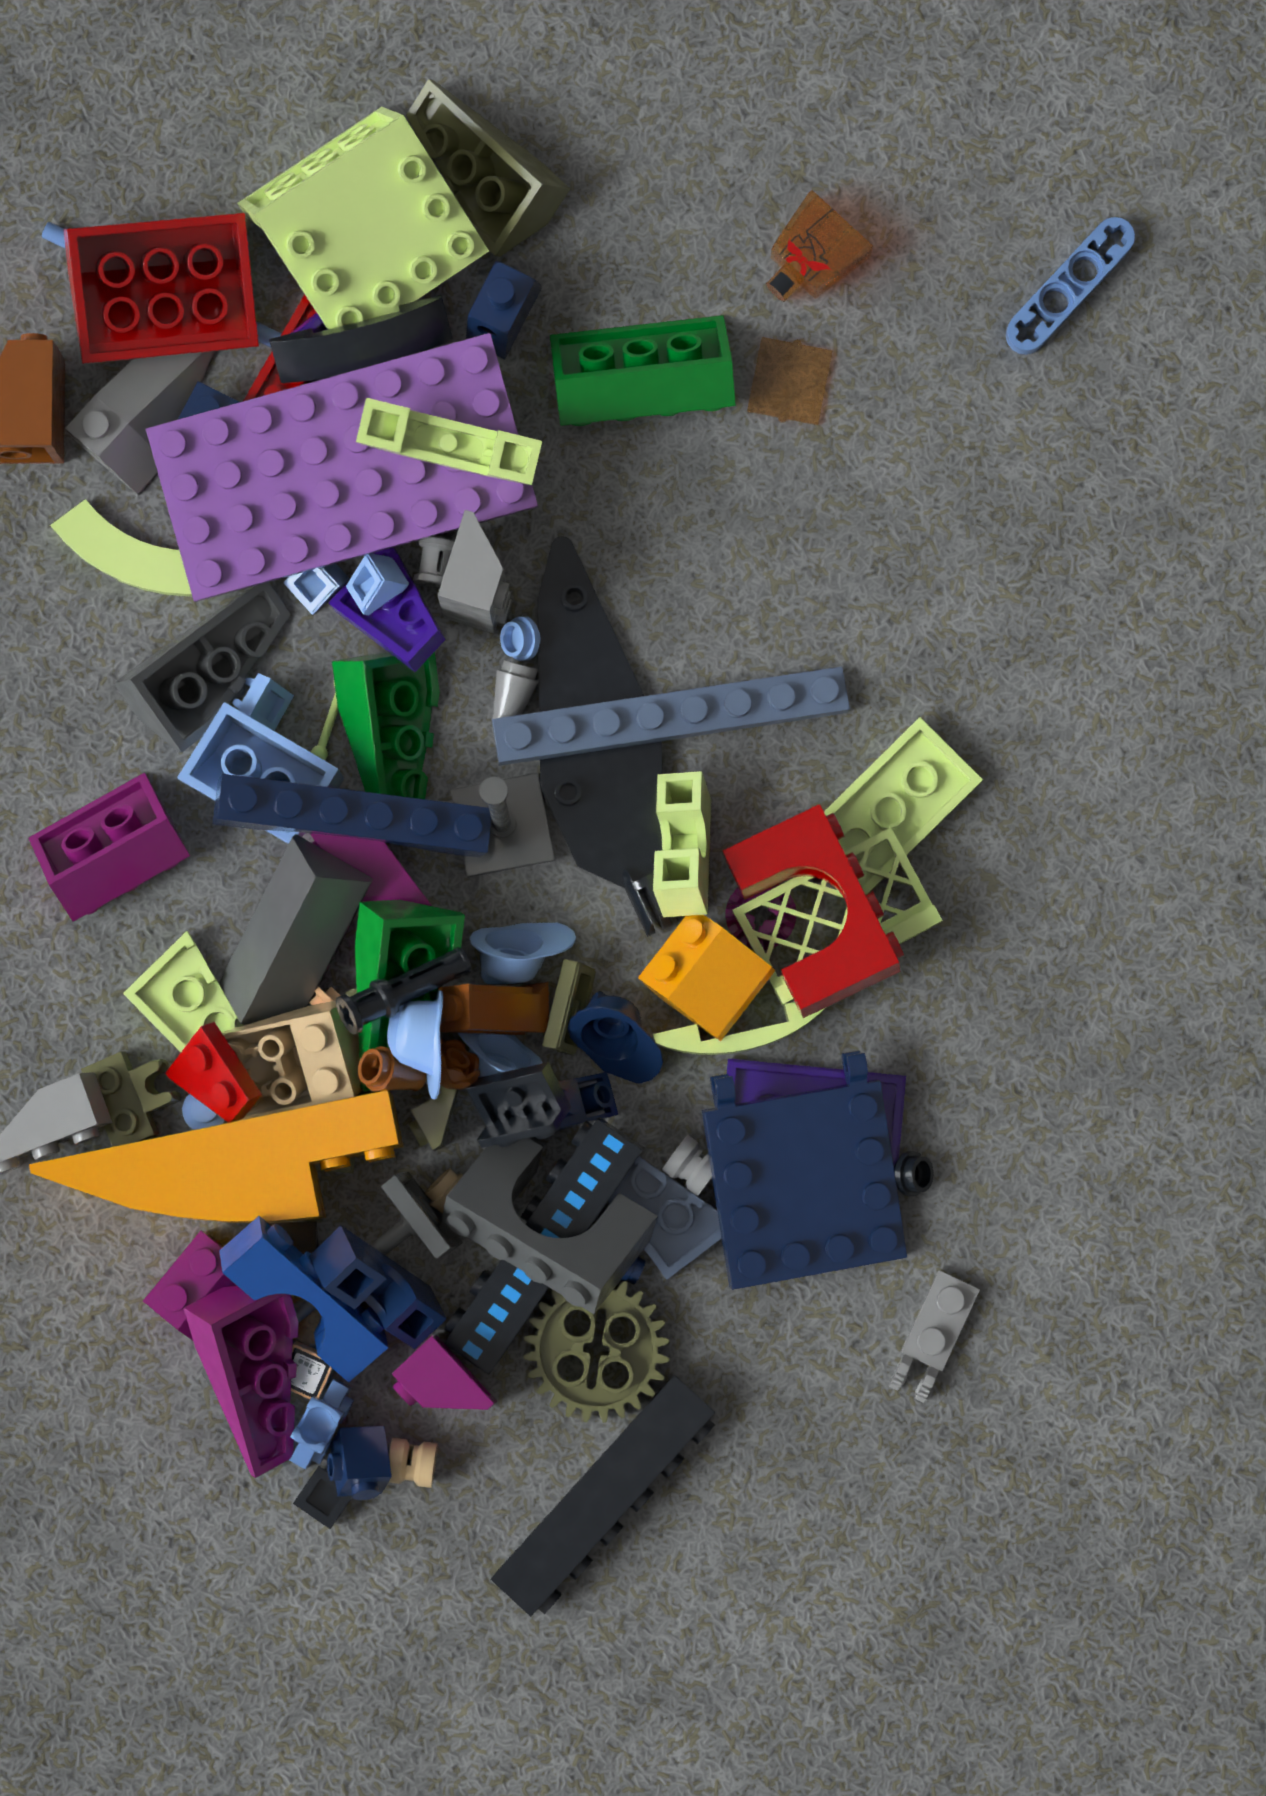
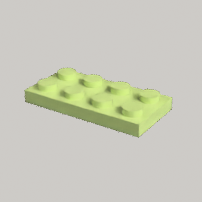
M919 717L824 813L826 816L834 813L845 836L838 840L843 851L891 827L907 856L983 779ZM887 840L870 848L865 866L887 873L891 872L895 855ZM864 852L856 856L859 864ZM863 871L864 877L861 878L860 885L865 895L870 893L884 878Z

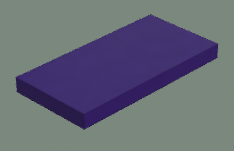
M728 1059L726 1074L728 1073L729 1076H733L735 1104L846 1085L845 1074L842 1069ZM868 1072L867 1081L874 1079L881 1081L893 1165H895L899 1159L906 1076Z

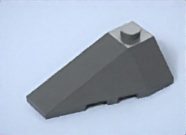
M269 582L252 586L148 657L117 680L114 685L138 719L178 753H182L203 737L224 702L229 704L235 693H239L246 682L245 678L259 657L265 654L291 614Z

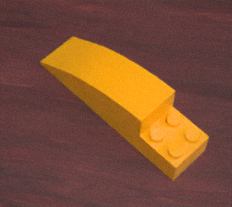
M386 1090L29 1164L31 1174L131 1209L186 1219L228 1223H251L260 1216L267 1223H280L326 1218L315 1165L320 1164L321 1170L328 1172L351 1167L350 1158L365 1155V1159L369 1163L395 1158L394 1149L404 1146L394 1097L391 1092Z

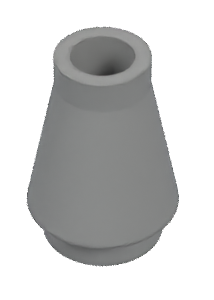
M503 660L501 670L496 669L494 713L492 719L522 715L539 682L535 680L538 669Z

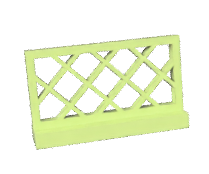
M891 827L844 851L845 855L853 852L855 856L864 852L860 863L862 871L888 879L882 902L879 904L883 913L887 911L896 915L882 923V917L878 918V921L885 934L891 931L894 932L899 944L943 921L935 905H932ZM887 840L895 855L891 873L865 866L870 848ZM898 864H900L907 878L895 875ZM794 877L732 911L754 953L770 966L772 964L769 959L774 943L799 950L798 962L803 959L805 952L809 954L819 952L807 947L814 922L840 930L838 936L842 932L847 919V908L842 924L816 917L823 892L843 898L838 890L826 887L827 882L822 880L821 885L809 882V880L815 877ZM893 881L911 886L920 903L905 911L887 906L886 903ZM803 885L819 890L811 915L786 908L792 889ZM785 893L781 906L769 902ZM760 906L779 911L772 936L754 931L745 914ZM784 913L809 920L802 945L776 938ZM758 938L770 941L767 953H765ZM774 972L769 981L781 1005L784 1006V1004L794 999L783 976L778 977L776 972Z

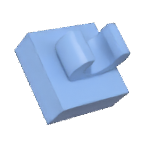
M258 673L255 679H245V684L250 688L243 701L234 698L232 703L239 711L275 731L294 695L271 678Z

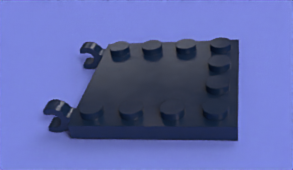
M859 1050L841 1053L846 1085L735 1104L736 1094L733 1076H729L728 1073L710 1076L715 1108L702 1110L728 1283L732 1290L907 1258L881 1081L878 1079L867 1081L868 1068L865 1053H860Z

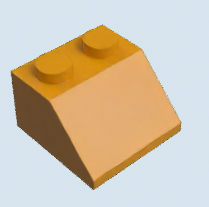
M691 915L684 917L639 975L638 979L669 1006L719 1041H722L776 970L707 916Z

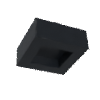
M319 1465L293 1504L331 1529L351 1501L352 1496H337L336 1482L330 1481L327 1469Z

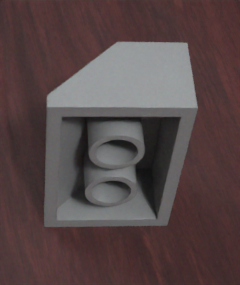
M465 510L437 596L445 619L495 634L497 624L505 625L511 611L513 600L510 599V583L506 582L504 569L474 512Z

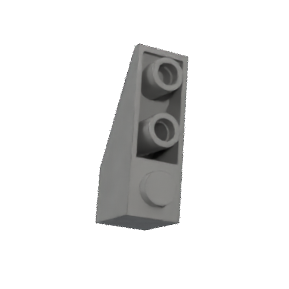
M95 1072L78 1073L37 1090L0 1134V1174L19 1168L18 1159L33 1154L34 1160H39L60 1152L58 1144L73 1138L76 1145L101 1136L98 1128L111 1124L112 1120Z

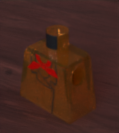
M811 190L771 249L770 258L781 268L770 278L766 286L783 302L800 285L816 299L871 257L873 245Z

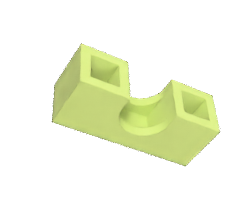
M698 771L658 774L656 813L661 827L662 850L655 851L653 891L663 917L708 914L711 797L703 773Z

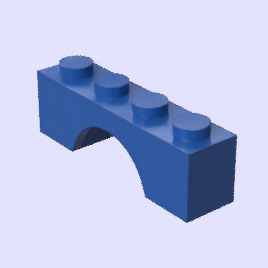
M258 1216L219 1250L222 1273L253 1300L273 1294H290L307 1300L319 1311L321 1316L314 1331L317 1355L348 1383L388 1349L385 1329L371 1307L365 1309L361 1305L353 1309L326 1291L309 1258L311 1253L305 1252L302 1254L294 1247L289 1234L278 1224L271 1226L262 1217Z

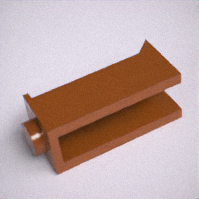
M548 982L521 985L520 987L461 984L438 988V990L443 992L440 1033L525 1035V1032H546L549 1020Z

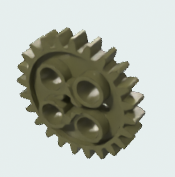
M626 1281L616 1291L612 1290L599 1307V1309L606 1310L602 1343L610 1347L609 1355H601L599 1359L594 1389L587 1387L591 1354L585 1352L583 1347L585 1343H592L594 1340L598 1310L595 1314H592L583 1307L570 1304L563 1295L552 1290L556 1304L552 1307L540 1302L538 1305L545 1314L544 1319H529V1322L539 1330L537 1335L524 1336L526 1342L535 1345V1351L529 1352L523 1357L525 1360L537 1361L538 1366L528 1374V1377L536 1378L542 1376L544 1382L536 1392L538 1395L549 1390L554 1393L549 1405L551 1408L558 1405L562 1400L566 1402L565 1416L568 1418L574 1413L576 1408L582 1409L584 1422H588L592 1411H598L602 1422L606 1423L608 1410L613 1408L621 1419L625 1418L624 1404L630 1402L639 1410L642 1407L637 1395L643 1392L653 1397L655 1394L648 1384L650 1378L655 1380L664 1379V1376L655 1369L656 1363L669 1362V1358L659 1354L658 1347L670 1342L668 1338L656 1337L655 1331L663 1327L665 1322L664 1320L651 1322L649 1316L654 1312L656 1305H648L642 1309L639 1305L643 1296L642 1291L637 1292L631 1298L626 1296L628 1283ZM573 1310L584 1311L591 1320L590 1329L583 1336H573L565 1328L566 1316ZM617 1317H627L635 1325V1335L627 1343H618L610 1336V1324ZM574 1355L582 1360L584 1372L578 1380L567 1381L560 1376L558 1364L564 1356ZM620 1362L627 1367L629 1378L624 1386L612 1388L604 1382L602 1372L607 1364Z

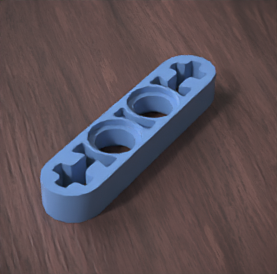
M1111 217L1101 222L1017 312L1008 324L1006 331V340L1012 350L1025 355L1039 350L1124 259L1132 248L1135 238L1133 227L1128 221L1123 218ZM1108 230L1110 233H1114L1120 230L1124 234L1121 239L1124 246L1112 245L1104 258L1111 261L1109 264H1106L1101 255L1096 252L1104 245L1107 239L1104 231ZM1092 244L1094 245L1096 251L1089 249L1088 247ZM1079 260H1089L1096 267V277L1091 281H1080L1073 274L1072 268L1074 263ZM1052 291L1060 292L1067 298V308L1063 312L1052 313L1045 308L1043 297ZM1034 307L1039 316L1045 321L1052 323V325L1048 328L1045 322L1042 321L1036 327L1033 334L1036 339L1035 342H1032L1030 339L1020 342L1017 339L1019 330L1016 326L1020 324L1026 328L1036 317L1035 313L1030 312L1031 308Z

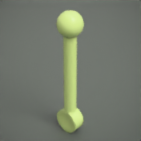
M336 692L318 745L311 750V753L323 760H326L328 756L326 746L339 710Z

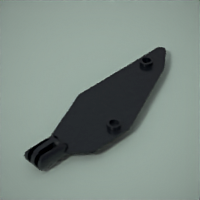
M564 536L555 538L551 544L538 595V630L541 637L538 649L539 712L644 696L572 541ZM571 592H577L582 596L583 600L578 605H571L567 602L566 596ZM662 741L541 759L540 787L577 867L624 888L647 937L655 934V928L640 897L642 893L645 894L660 927L663 930L671 927L670 917L662 916L653 891L655 851L662 850L661 827L656 813L658 774H662ZM676 916L675 918L680 923L685 916Z

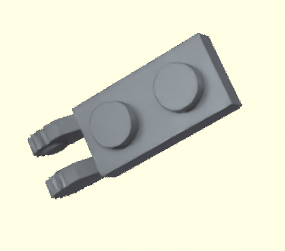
M938 1270L901 1349L903 1355L889 1387L898 1391L904 1385L914 1358L929 1365L923 1379L919 1381L916 1387L914 1399L922 1403L925 1402L938 1372H942L980 1289Z

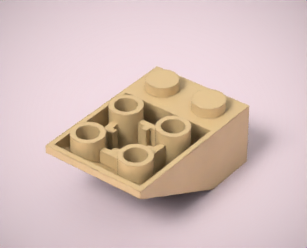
M336 1000L303 1007L222 1032L262 1093V1096L241 1120L356 1097L363 1091L360 1088L358 1076V1035H353L344 1026L337 1011Z

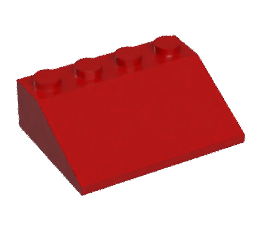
M245 213L63 230L82 364L259 347Z

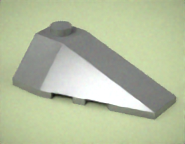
M215 351L133 359L94 395L65 429L78 445L139 495L158 474L146 428L178 420L197 382L202 383Z

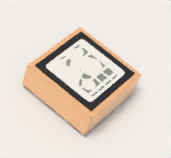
M295 1341L293 1344L292 1361L297 1363L296 1378H291V1391L307 1399H311L312 1396L320 1399L333 1369L317 1355L316 1349Z

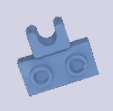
M334 1379L322 1400L315 1396L311 1397L303 1417L290 1436L299 1444L289 1461L304 1469L309 1468L312 1461L320 1465L333 1441L331 1438L338 1425L343 1423L354 1402L353 1399L347 1397L352 1387Z

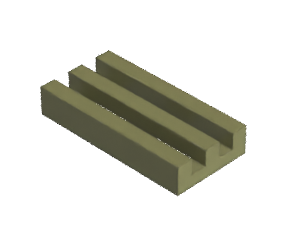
M563 960L542 1046L574 1056L576 1054L578 1046L570 1038L568 1025L571 1017L578 1011L585 1009L588 1005L596 969L577 961Z

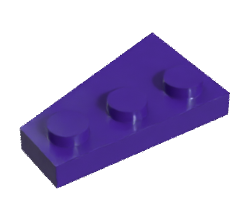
M395 547L375 552L374 554L390 557L396 562L409 583L403 592L393 597L370 615H364L346 587L347 582L328 603L336 613L416 672L446 639Z

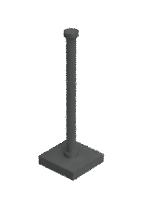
M538 773L507 779L491 776L483 780L481 784L451 789L453 803L488 807L491 814L488 853L480 858L463 856L468 878L555 861Z
M409 1172L397 1174L381 1186L401 1212V1221L370 1244L384 1255L388 1254L412 1234L420 1237L436 1259L451 1253L463 1243L448 1225L441 1222L442 1214L430 1205L431 1200ZM303 1298L293 1304L298 1323L316 1310L310 1302ZM205 1369L201 1370L204 1379L212 1387Z

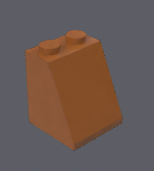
M26 333L21 335L20 340H8L0 356V464H64L65 359L55 342L47 340L48 337L44 334Z

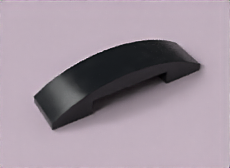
M442 295L399 305L398 312L314 333L313 329L310 328L271 338L269 342L281 383L325 379L434 348L453 339Z

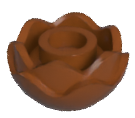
M441 1039L440 1085L447 1089H464L471 1086L480 1076L478 1056L468 1052L460 1040L445 1041Z

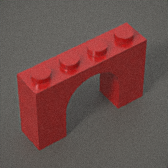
M820 804L722 851L744 900L788 879L809 876L830 883L840 892L847 904L846 923L842 932L832 944L781 969L783 979L802 1018L901 972L898 958L904 956L894 932L891 931L885 934L878 921V918L883 917L884 913L875 894L872 891L865 895L858 879L864 877V873L855 854L851 852L845 855L838 841L845 836L834 813L826 816Z

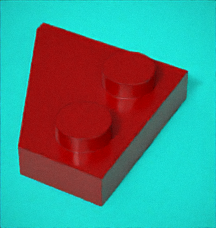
M215 1022L201 1026L166 1071V1075L170 1080L228 1123L243 1119L262 1096V1093Z

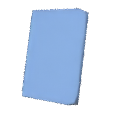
M370 553L364 556L346 587L364 615H370L393 597L403 592L409 583L392 558Z
M335 563L289 576L284 581V585L314 615L341 590L350 578Z

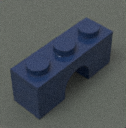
M341 1225L309 1255L321 1284L326 1291L353 1309H356L365 1301L378 1315L384 1329L413 1349H416L446 1320L431 1286Z

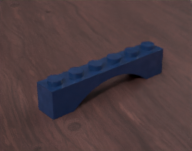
M222 774L217 783L213 824L254 830L350 837L398 844L438 853L480 858L488 853L491 814L488 807Z

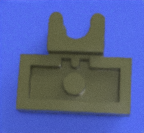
M120 1051L81 1069L82 1073L95 1072L112 1120L111 1124L104 1126L112 1147L144 1141L158 1135L159 1131L151 1112H156L181 1100L182 1096L178 1091L159 1093L154 1087L156 1077L166 1072L169 1068L166 1060H153L133 1069L126 1051Z

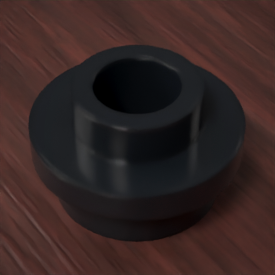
M916 1151L904 1152L894 1166L896 1185L903 1195L917 1196L921 1192H926L931 1187L934 1177L931 1161Z

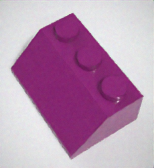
M145 772L28 838L50 888L73 922L85 915L96 912L102 905L124 893L135 890L141 883L163 871L174 868L180 861L190 856L179 832Z

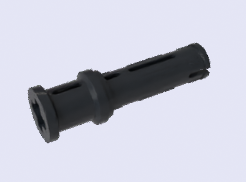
M456 947L452 951L411 969L388 981L378 978L370 982L369 988L350 997L346 994L339 996L336 999V1007L341 1021L346 1029L354 1035L363 1030V1025L382 1016L387 1019L391 1018L399 1011V1006L433 991L454 979L470 974L471 964L469 958L462 948Z

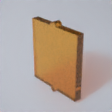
M762 337L747 412L776 417L780 423L792 420L818 426L833 351L802 345L798 339L791 343Z

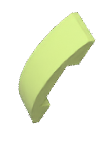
M366 398L356 443L402 456L526 485H532L542 445L541 440L500 430L494 431L412 411L407 407Z
M795 1002L786 1003L783 1007L787 1022L727 1035L722 1041L716 1038L701 1041L697 1024L655 1033L653 1038L658 1046L677 1052L697 1055L733 1054L760 1048L779 1041L807 1025L824 1009L802 1018Z

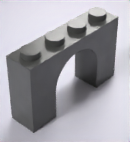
M529 1138L521 1139L507 1147H499V1145L486 1147L446 1196L441 1222L448 1225L455 1234L468 1237L486 1248L493 1257L505 1260L519 1268L534 1282L543 1283L560 1293L570 1304L583 1307L592 1314H595L651 1241L657 1215L619 1193L597 1222L586 1232L569 1238L544 1236L526 1226L520 1220L513 1207L514 1200L537 1173L543 1147Z

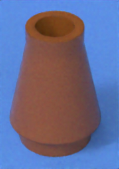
M384 1046L367 1050L359 1061V1079L372 1091H418L426 1081V1073L401 1064L393 1056L391 1050Z

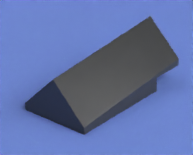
M297 834L289 842L219 982L241 1024L254 1023L308 1006L314 991L322 983L359 909V903L363 901L373 881V878Z

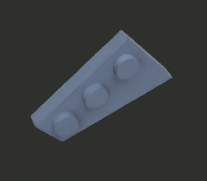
M640 1156L608 1201L611 1204L615 1197L621 1193L657 1215L651 1241L644 1250L667 1280L722 1239L717 1210Z

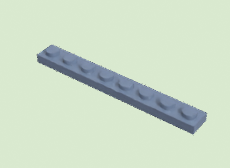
M835 667L492 719V728L498 764L501 766L848 713L850 707L843 668Z

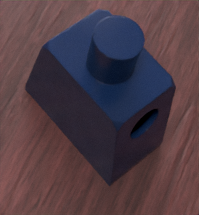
M496 261L469 312L466 339L488 334L482 328L483 326L489 328L496 334H491L496 355L505 360L542 286L532 277Z

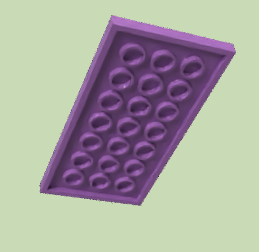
M491 334L480 335L146 428L193 601L206 600L458 530L465 510L474 512L478 522L483 523L537 508L538 504L532 485L462 471L356 443L366 398L407 407L412 411L494 431L500 430L518 435Z

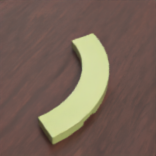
M86 499L50 525L66 545L83 560L118 581L142 590L160 594L192 596L180 550L154 546L123 533L96 512Z

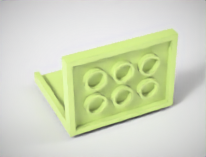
M380 107L237 203L247 219L262 228L328 330L398 312L399 305L418 300L489 252L404 115L384 107Z

